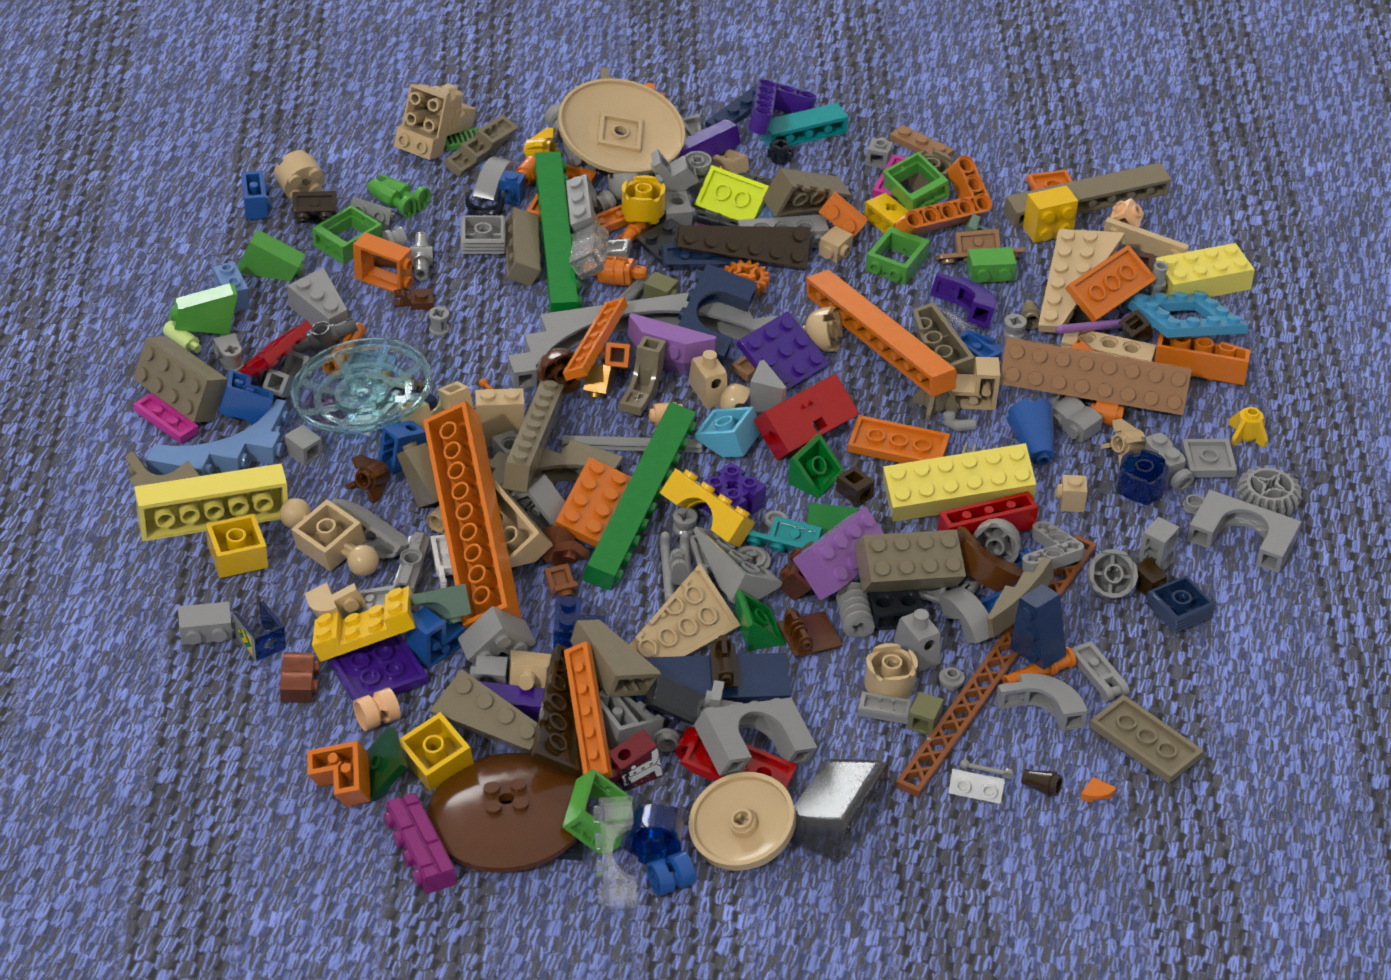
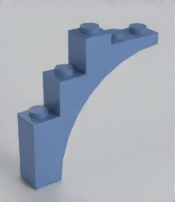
M276 399L271 409L258 422L244 431L225 439L190 446L154 444L146 458L147 469L152 474L165 475L175 471L185 462L189 461L201 476L213 474V471L224 473L242 470V468L247 467L248 460L274 465L277 457H281L284 450V444L281 443L282 427L288 424L290 416L289 411L286 410V401Z

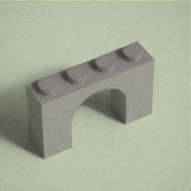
M1209 490L1190 524L1187 541L1210 549L1218 533L1224 528L1230 526L1251 528L1264 539L1259 549L1256 565L1280 573L1298 539L1302 521Z
M774 698L769 701H752L746 704H730L716 708L708 707L703 709L694 724L719 776L743 772L752 758L739 732V728L742 727L753 728L767 735L774 743L780 757L797 765L807 763L818 748L792 698Z

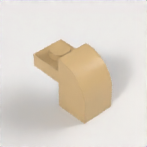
M326 582L305 593L308 605L317 618L323 614H332L338 611L341 618L345 619V616L367 606L365 599L354 583L334 593Z

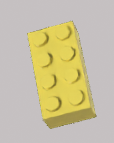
M1236 243L1155 258V262L1163 261L1168 265L1165 275V288L1161 290L1162 293L1167 295L1174 294L1175 292L1191 294L1194 291H1204L1209 297L1250 290L1252 287L1255 269Z

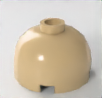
M835 307L816 309L809 315L806 325L803 326V330L821 352H837L841 347V344H836L838 337H843L842 321L839 312L833 311Z

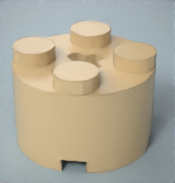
M303 150L293 151L282 158L283 162L280 165L277 163L275 166L274 176L291 201L292 192L323 191L322 186L325 175L313 155L307 154Z
M885 643L873 648V652L870 655L868 654L866 658L864 677L866 690L870 693L905 699L910 698L916 683L918 666L916 655L909 649L908 652L901 649V645L895 643Z

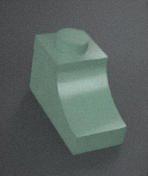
M466 584L410 595L412 605L426 606L442 620L446 619L447 624L462 621V616L471 614Z

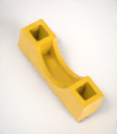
M675 468L660 494L682 508H692L697 504L707 503L713 517L711 530L728 543L740 547L755 524L754 521L748 518L750 513L739 506L736 508L731 506L733 501L721 493L717 496L713 493L715 488L703 481L701 484L696 481L698 476L687 469L682 472Z

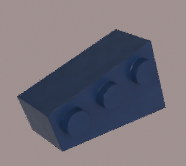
M1042 584L1019 598L1010 649L1043 670L1066 656L1060 594Z

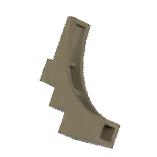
M571 439L568 445L561 449L560 453L544 449L532 479L545 474L551 482L577 481L589 457L623 473V456ZM498 451L493 459H489L492 476L503 485L505 463L509 454Z

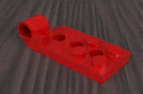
M688 727L685 729L675 749L676 756L682 761L681 765L686 767L689 772L713 782L727 776H719L696 728ZM745 743L752 758L743 772L766 774L779 781L787 789L797 764Z

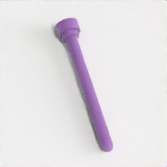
M1122 319L1058 325L1056 332L1058 334L1122 328L1119 324V321Z

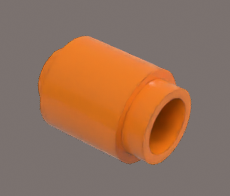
M527 156L515 171L525 174V186L533 184L536 180L535 156Z
M1104 401L1091 403V408L1095 409L1103 417L1102 424L1113 426L1112 420L1123 418L1125 407H1121L1117 403Z

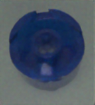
M1141 450V453L1134 454V451H1130L1121 459L1117 491L1129 500L1140 502L1143 505H1150L1164 494L1169 468L1166 466L1163 456L1154 451Z
M660 804L638 805L630 818L627 849L631 856L633 853L638 858V862L647 865V863L660 858H664L667 861L669 855L680 852L684 824L679 815V810L674 806Z

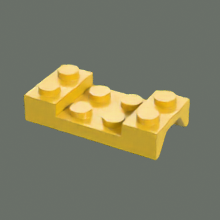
M410 587L395 588L388 594H385L384 605H375L359 614L352 613L345 619L341 618L338 611L332 614H323L315 619L312 647L320 662L415 629L416 625L410 607L415 605L411 603L410 595L413 593Z

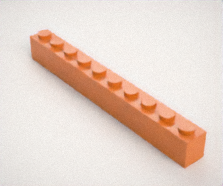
M828 269L806 277L807 296L820 308L835 307L833 311L839 312L842 325L931 397L956 389L957 372L952 365L844 282L839 276Z

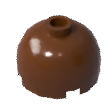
M555 348L547 351L538 362L537 377L539 382L552 380L564 385L563 395L577 389L581 382L576 379L566 381L563 375V371L574 353L565 348Z

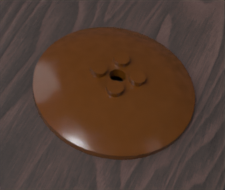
M530 753L490 755L474 760L472 765L443 781L431 797L427 815L449 858L456 863L471 869L494 873L527 870L555 859L577 841V838L562 828L578 777L532 760ZM504 801H513L510 804H502ZM587 801L585 811L589 813V804Z

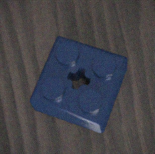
M1183 576L1149 590L1148 598H1146V604L1174 633L1212 618L1213 610H1215L1214 607L1216 606L1188 576Z

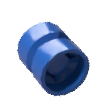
M685 851L669 855L667 861L664 858H660L646 865L650 886L659 897L674 892L675 887L682 889L696 883L693 863Z

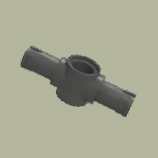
M353 317L335 325L333 323L329 324L326 321L317 322L312 326L310 332L307 333L308 337L298 345L295 344L293 346V351L303 353L310 349H318L320 352H328L337 345L340 337L358 331L356 322Z

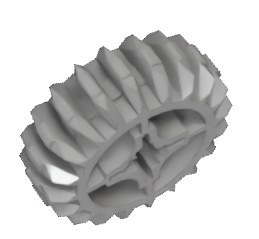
M1265 465L1264 468L1256 466L1254 470L1248 469L1240 477L1236 488L1237 499L1290 517L1292 512H1296L1302 498V490L1298 484V479L1293 478L1291 473L1286 474L1285 469L1277 470L1276 466L1268 468Z

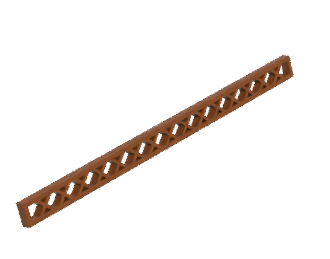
M1074 535L1075 539L1084 544L1086 551H1084V558L1074 562L1075 565H1065L1053 569L1054 577L1063 575L1065 580L1058 581L1053 578L1048 585L1050 589L1060 594V599L1095 552L1097 543ZM1014 624L1005 630L896 780V788L918 798L998 688V685L1003 681L1002 676L1008 674L1020 657L1019 654L1010 649ZM1010 650L1011 655L1001 656L1000 651ZM999 665L1001 669L990 671L989 667ZM988 681L989 686L979 687L977 682ZM977 697L978 701L968 703L966 698ZM965 712L967 717L956 719L954 714ZM953 728L955 731L954 734L944 735L943 730ZM942 745L943 750L932 751L931 746ZM930 761L932 766L921 768L919 765L921 762ZM918 777L920 783L916 786L906 780Z

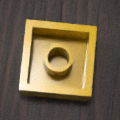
M1067 185L1027 194L1023 229L1034 243L1057 238L1059 229L1074 230L1078 199Z
M255 514L206 524L207 545L219 578L268 568L267 546Z
M441 712L399 739L407 765L430 792L437 789L449 777L474 763L470 746Z

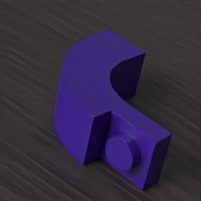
M937 272L930 295L963 307L969 313L967 322L989 328L997 303L994 295L985 287L962 276L957 279Z

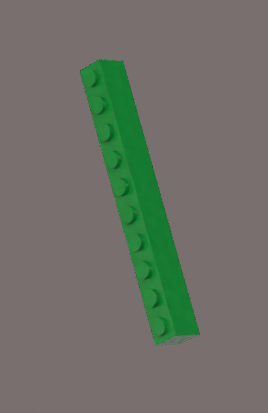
M535 152V177L550 313L582 308V296L577 295V293H580V280H576L579 277L578 264H574V262H577L576 249H572V247H575V235L570 234V232H573V228L568 218L570 217L569 204H567L568 195L567 189H565L567 188L566 181L568 180V175H563V173H566V160H562L561 152Z
M669 402L587 564L583 578L584 581L610 591L614 583H620L624 573L622 567L623 565L626 567L629 565L633 554L630 551L631 549L636 550L641 539L639 533H644L649 523L647 516H653L657 507L655 500H661L663 495L660 494V491L664 487L663 484L667 482L674 470H671L672 466L677 467L682 455L679 452L680 450L684 452L689 442L687 436H692L697 426V423L694 422L695 411Z

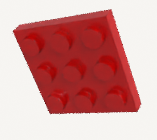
M306 320L271 341L237 372L251 375L252 379L262 374L266 369L269 370L279 362L278 359L281 356L284 357L290 353L295 344L298 345L308 337L306 332L312 328L311 324Z

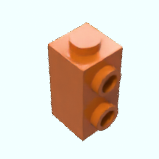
M607 342L606 347H603L601 352V361L606 366H611L614 369L631 370L633 347L630 344Z

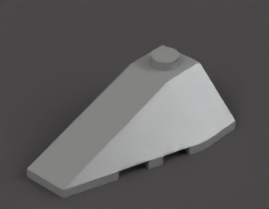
M695 527V535L718 586L727 595L726 598L729 601L735 603L736 591L739 589L759 600L781 587L782 582L766 567L761 566L759 569L752 564L753 558L748 554L734 550L735 545L728 543L712 530Z

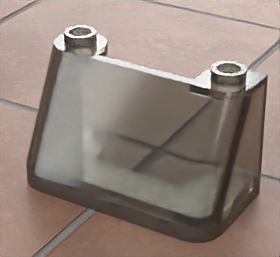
M828 758L825 762L821 761L817 767L816 775L794 805L796 810V826L789 843L839 864L845 856L843 843L850 842L853 828L871 801L874 803L876 801L881 802L885 796L889 765L880 760Z

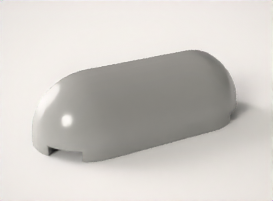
M332 499L333 504L361 522L366 540L362 545H369L374 548L379 558H394L408 547V538L368 509L351 501Z

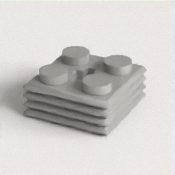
M462 216L461 253L468 255L505 254V216Z

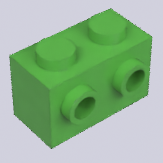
M1012 247L968 249L966 268L970 280L976 283L1015 281L1017 263Z

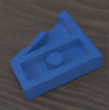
M970 330L959 334V337L974 357H997L999 360L1001 359L1003 345L995 343L996 338L983 336Z

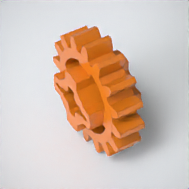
M739 260L737 264L731 262V267L724 266L725 271L757 282L756 296H760V292L765 293L766 287H769V272L766 271L765 266L759 267L758 262L751 264V260H748L747 263Z

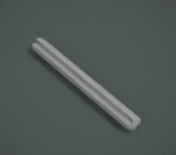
M563 435L561 447H566L572 439L602 450L645 452L651 438ZM689 439L685 451L680 450L679 453H702L703 444L696 439Z

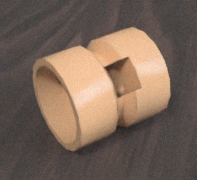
M390 688L374 692L373 697L366 695L353 701L354 713L363 731L380 727L381 722L388 724L401 717L398 701Z

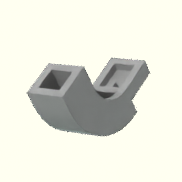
M1025 673L1019 674L1018 682L998 685L996 696L998 709L1034 705L1049 711L1054 716L1060 731L1085 728L1088 710L1083 699L1071 686L1059 679L1042 674Z

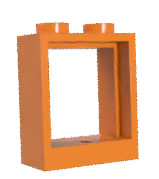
M366 232L353 244L355 279L393 293L396 289L405 291L412 287L414 278L412 277L413 259L410 248ZM374 255L396 262L397 274L374 266Z

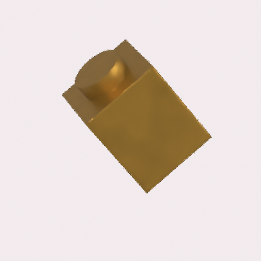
M594 363L585 377L583 390L589 392V397L602 399L603 395L609 396L618 370L611 366Z

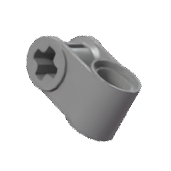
M236 333L212 338L214 352L225 372L228 373L229 369L238 371L244 365V362L240 356L242 354V347L239 344Z

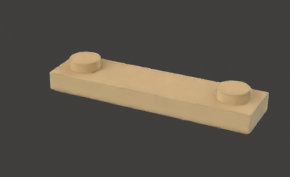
M1110 217L1105 220L1103 231L1125 232L1123 245L1127 246L1129 244L1132 248L1154 254L1158 257L1188 252L1189 245Z

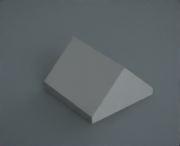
M765 360L759 362L750 381L749 407H754L757 417L786 400L787 387Z

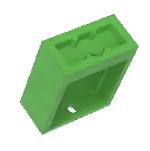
M919 151L883 171L884 187L908 210L934 205L950 196L949 180ZM919 172L929 184L910 194L900 182Z
M350 205L312 228L313 246L344 265L354 259L353 244L365 232L382 238V224ZM351 227L362 233L348 242L337 236Z
M890 226L867 253L865 271L906 285L928 258L930 240L911 233L902 232ZM889 248L908 255L910 258L903 264L882 255Z
M592 769L576 779L562 828L604 857L621 845L633 798L595 769ZM589 795L610 810L606 826L585 811Z

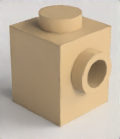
M834 226L820 238L819 255L835 263H838L842 258H847L852 251L853 234Z
M1062 475L1061 484L1056 485V498L1060 500V511H1085L1088 493L1086 476Z

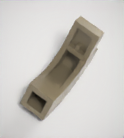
M644 335L638 344L634 373L627 391L619 402V411L641 416L644 410L649 409L662 374L666 350L665 340Z
M133 451L125 456L130 464L127 468L133 475L129 480L134 486L201 476L189 461L169 474L155 475L149 472L142 460Z

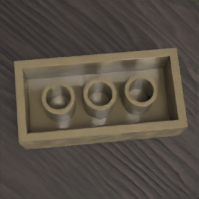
M167 336L146 337L133 380L193 423L215 420L228 380Z
M957 530L862 535L854 545L863 593L957 587L966 577Z

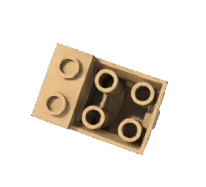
M447 83L441 87H430L424 84H410L402 125L397 126L394 147L428 160L441 157L448 135L473 127L477 108L462 103L463 94L455 85Z

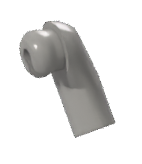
M945 411L943 413V424L956 432L976 430L975 419L958 420L955 419L956 413L954 411Z

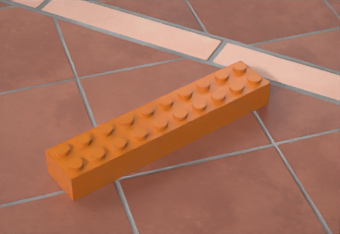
M463 401L424 419L423 423L455 585L466 584L471 614L462 616V623L468 629L492 606L521 619L522 617L480 414L466 401Z

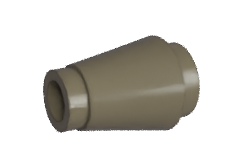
M1027 300L1023 303L1021 315L1027 321L1026 328L1030 330L1038 328L1041 312L1034 301Z

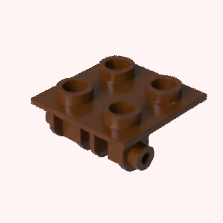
M789 608L785 611L784 620L777 622L795 658L843 647L824 611L799 617L797 610Z

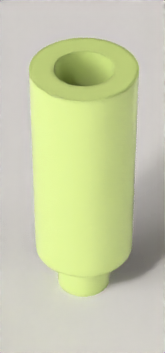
M168 321L164 325L163 333L189 352L199 353L202 346L199 344V339L189 331L175 330L172 321Z

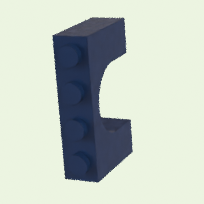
M706 264L704 270H699L697 274L695 290L691 288L686 300L689 302L687 307H682L679 313L678 320L680 322L678 326L716 336L715 352L717 353V359L723 366L731 350L732 338L705 327L698 319L697 313L705 305L716 302L748 312L756 295L757 282Z

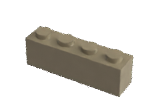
M515 207L505 222L506 278L532 286L535 279H539L542 273V267L540 266L542 253H540L539 249L541 245V239H539L541 226L538 225V215Z

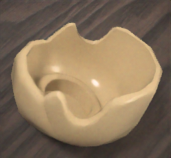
M736 383L726 387L720 397V409L735 408L740 406V404H744L750 394V388Z

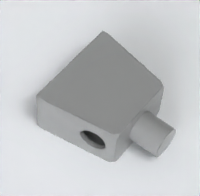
M917 609L914 613L900 618L894 643L901 645V649L907 652L908 649L916 655L918 660L917 671L920 672L939 665L940 632L929 619L928 611Z

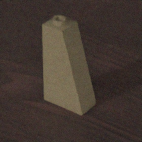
M577 620L570 642L575 646L587 641L592 646L597 681L608 697L645 695L658 675H661L660 671L601 620Z

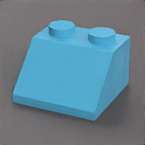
M754 407L713 409L695 432L694 437L723 458L743 457L760 434L753 421L757 418Z

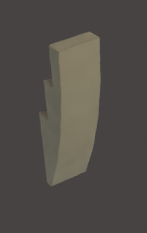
M501 115L478 129L474 137L461 144L459 151L445 159L443 165L455 175L461 177L507 141L518 130V126L504 115Z
M1042 557L1034 573L1024 571L1015 587L1005 585L987 617L989 637L995 638L1015 623L1020 597L1042 584L1048 587L1054 578L1052 558Z

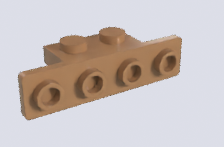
M999 229L955 232L956 253L939 254L935 257V260L942 261V264H953L955 259H963L964 263H966L968 249L1001 248ZM1025 247L1012 248L1015 258H1019V254L1025 252Z

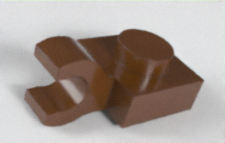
M402 289L394 290V297L401 298L394 299V307L410 306L411 310L434 308L432 289H409V294Z

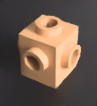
M1130 198L1124 202L1119 201L1113 206L1110 218L1139 228L1144 212Z

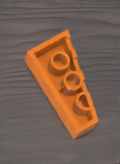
M1160 333L1154 361L1189 367L1192 369L1191 377L1205 378L1209 381H1223L1232 385H1245L1251 350L1226 342L1216 344L1206 336H1201V338H1167Z

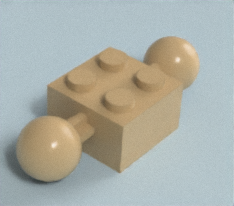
M300 498L288 499L281 506L280 519L285 526L291 528L297 549L330 572L346 558L349 569L358 576H369L378 568L379 556L376 550L369 545H362L366 540L361 522L328 499L312 512L309 504Z

